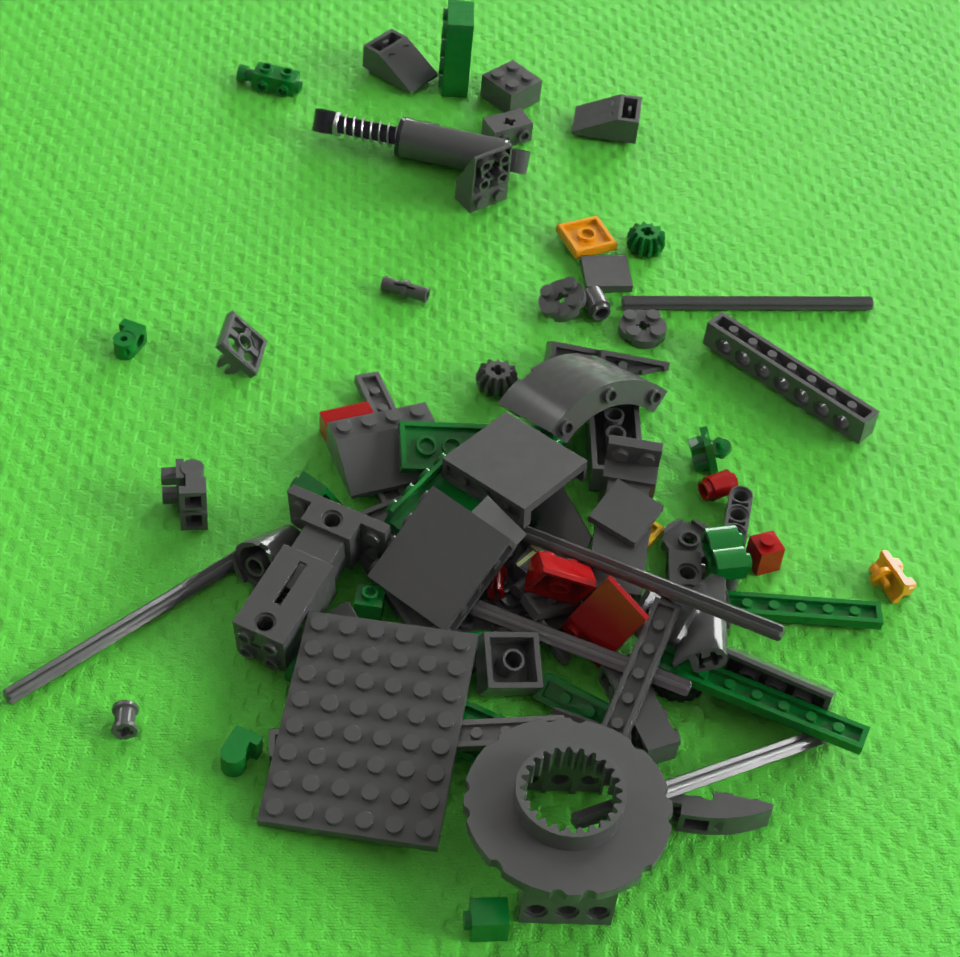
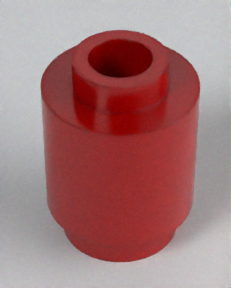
M727 469L708 475L698 483L699 494L705 501H715L729 496L733 487L738 486V479L734 473Z

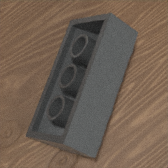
M733 646L727 648V662L721 667L828 711L831 710L837 693L836 690L826 685L819 684L798 673L791 672Z

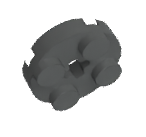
M566 277L565 279L554 281L540 289V310L545 318L554 319L555 322H566L577 317L580 314L579 309L582 305L585 307L587 302V296L582 285L574 277ZM565 298V302L560 303L559 300Z
M627 309L623 312V316L619 321L618 333L624 342L626 339L632 342L631 346L639 349H650L658 346V343L665 339L667 325L660 317L661 314L658 310Z
M683 519L672 521L664 529L661 543L662 551L666 555H668L669 549L701 552V563L706 562L707 559L701 545L703 528L708 526L693 519L691 523L683 522ZM683 540L687 542L691 540L693 544H687Z

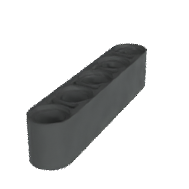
M735 486L729 493L723 526L735 525L744 536L745 548L753 493L747 487ZM739 579L726 580V589L728 591H736Z

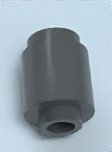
M598 286L586 288L584 291L587 296V302L584 308L588 315L596 321L606 319L610 315L611 306L602 289Z

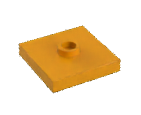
M598 216L556 225L557 234L575 259H579L581 255H596L617 249V242Z

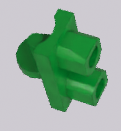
M707 426L699 428L701 436L688 439L692 461L696 472L709 469L710 473L714 474L718 472L716 458L724 459L732 451L731 443L729 440L721 437L711 441Z

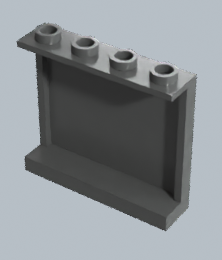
M505 412L442 458V478L479 502L488 495L519 527L524 529L531 522V511L573 478H577L582 482L586 481L588 460Z
M432 486L429 491L424 492L420 497L419 505L415 511L404 519L403 527L399 533L388 541L383 555L372 563L367 576L440 629L456 631L517 545L500 531Z

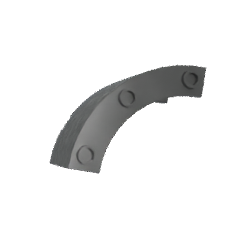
M571 353L553 357L534 366L530 374L522 380L518 379L507 390L498 404L515 416L523 417L567 444L578 428L595 414L607 408L624 404L642 406L655 412L667 391L598 356Z

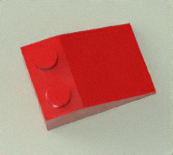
M610 575L568 617L561 628L565 633L617 652L650 617ZM589 660L590 662L594 663L598 668L600 667L601 664Z

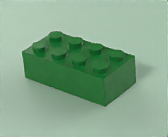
M448 0V8H443L438 87L442 88V96L467 98L474 30V1Z

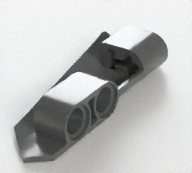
M564 487L531 511V519L535 522L534 526L536 529L589 549L592 536Z
M711 574L692 588V590L730 604L725 577ZM700 611L699 615L692 620L687 629L688 634L686 638L676 645L672 663L673 667L675 668L687 659L690 660L694 672H703L723 667L727 662V629L731 628V623Z

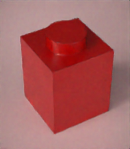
M774 530L749 537L746 553L751 555V569L754 574L759 576L780 570L785 548Z

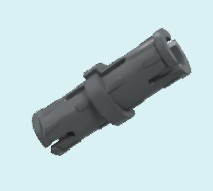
M384 276L381 282V291L400 295V298L403 299L408 297L426 303L430 296V288L411 284L409 280L400 281Z

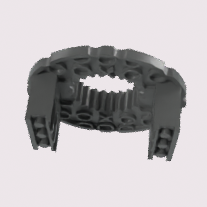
M557 718L553 722L538 719L520 724L500 734L497 743L488 744L483 748L473 762L466 779L465 788L468 792L464 794L463 813L468 816L466 819V830L473 846L489 867L498 868L501 872V877L518 888V923L611 925L618 894L639 883L643 872L652 871L667 847L672 829L669 820L673 814L672 801L666 796L668 785L662 772L643 749L634 748L629 738L604 725L591 721L577 723L572 721L571 718ZM609 786L607 793L608 795H613L611 803L614 806L612 813L608 814L607 820L599 822L598 828L590 825L588 832H585L581 827L577 829L576 833H572L569 827L559 831L557 824L548 827L546 826L545 818L536 819L538 812L536 810L530 811L531 803L526 801V790H540V793H546L547 790L569 791L570 794H576V791L599 792V795H602L603 787Z

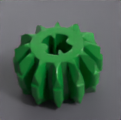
M643 221L641 225L635 223L629 229L627 248L631 250V254H638L639 258L646 256L649 259L650 256L657 257L665 247V232L661 230V226H653V222L646 224Z

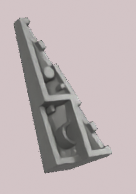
M547 341L544 361L556 356L571 353L595 355L636 375L668 371L670 362L555 341Z

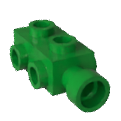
M259 62L255 69L240 64L236 76L237 81L244 83L247 81L252 82V88H256L259 92L269 91L277 93L280 97H294L295 93L301 92L303 84L300 80V71Z

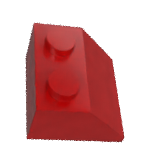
M538 551L529 560L524 591L576 606L596 588L597 582L591 567L581 564L579 560L557 557L550 551Z

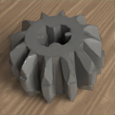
M499 358L497 361L488 359L487 363H481L478 373H476L478 390L484 392L485 397L490 395L494 396L495 399L498 396L503 397L507 390L518 380V373H516L515 366L509 365L508 361L500 362Z

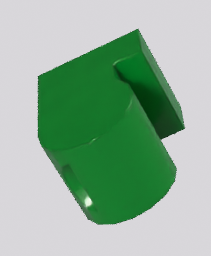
M123 318L119 324L120 332L116 333L113 337L114 353L116 358L120 360H130L137 355L147 342L146 326Z
M236 725L220 751L222 772L229 777L242 775L247 768L248 759L251 757L257 760L263 752V736Z

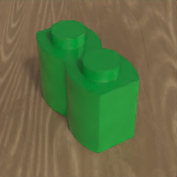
M735 525L703 528L701 545L703 553L708 560L710 573L725 577L726 580L746 578L749 569L752 568V558L750 553H746L742 532H739Z

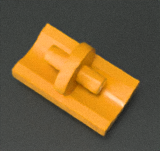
M881 550L878 560L868 568L872 573L869 581L875 587L880 586L891 603H899L904 595H910L916 588L913 578L906 577L902 572L903 564L899 558H893L888 550Z

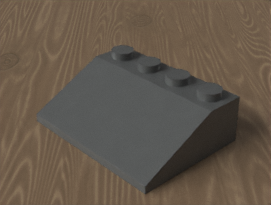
M426 402L327 423L326 445L351 499L405 488L411 483L415 485L418 482L421 473H400L399 421L435 422Z

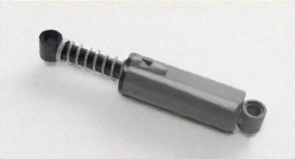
M320 108L315 109L312 131L333 134L338 137L344 134L345 138L353 136L354 140L361 138L363 142L369 139L372 144L378 141L380 145L387 143L388 147L394 145V155L396 157L463 170L473 157L511 143L508 139L449 128L402 117L399 124L394 127L390 126V122L388 125H384L382 121L379 123L373 122V119H371V122L365 121L364 117L360 120L356 119V115L354 118H350L348 114L342 116L341 112ZM512 148L510 172L526 174L531 152Z

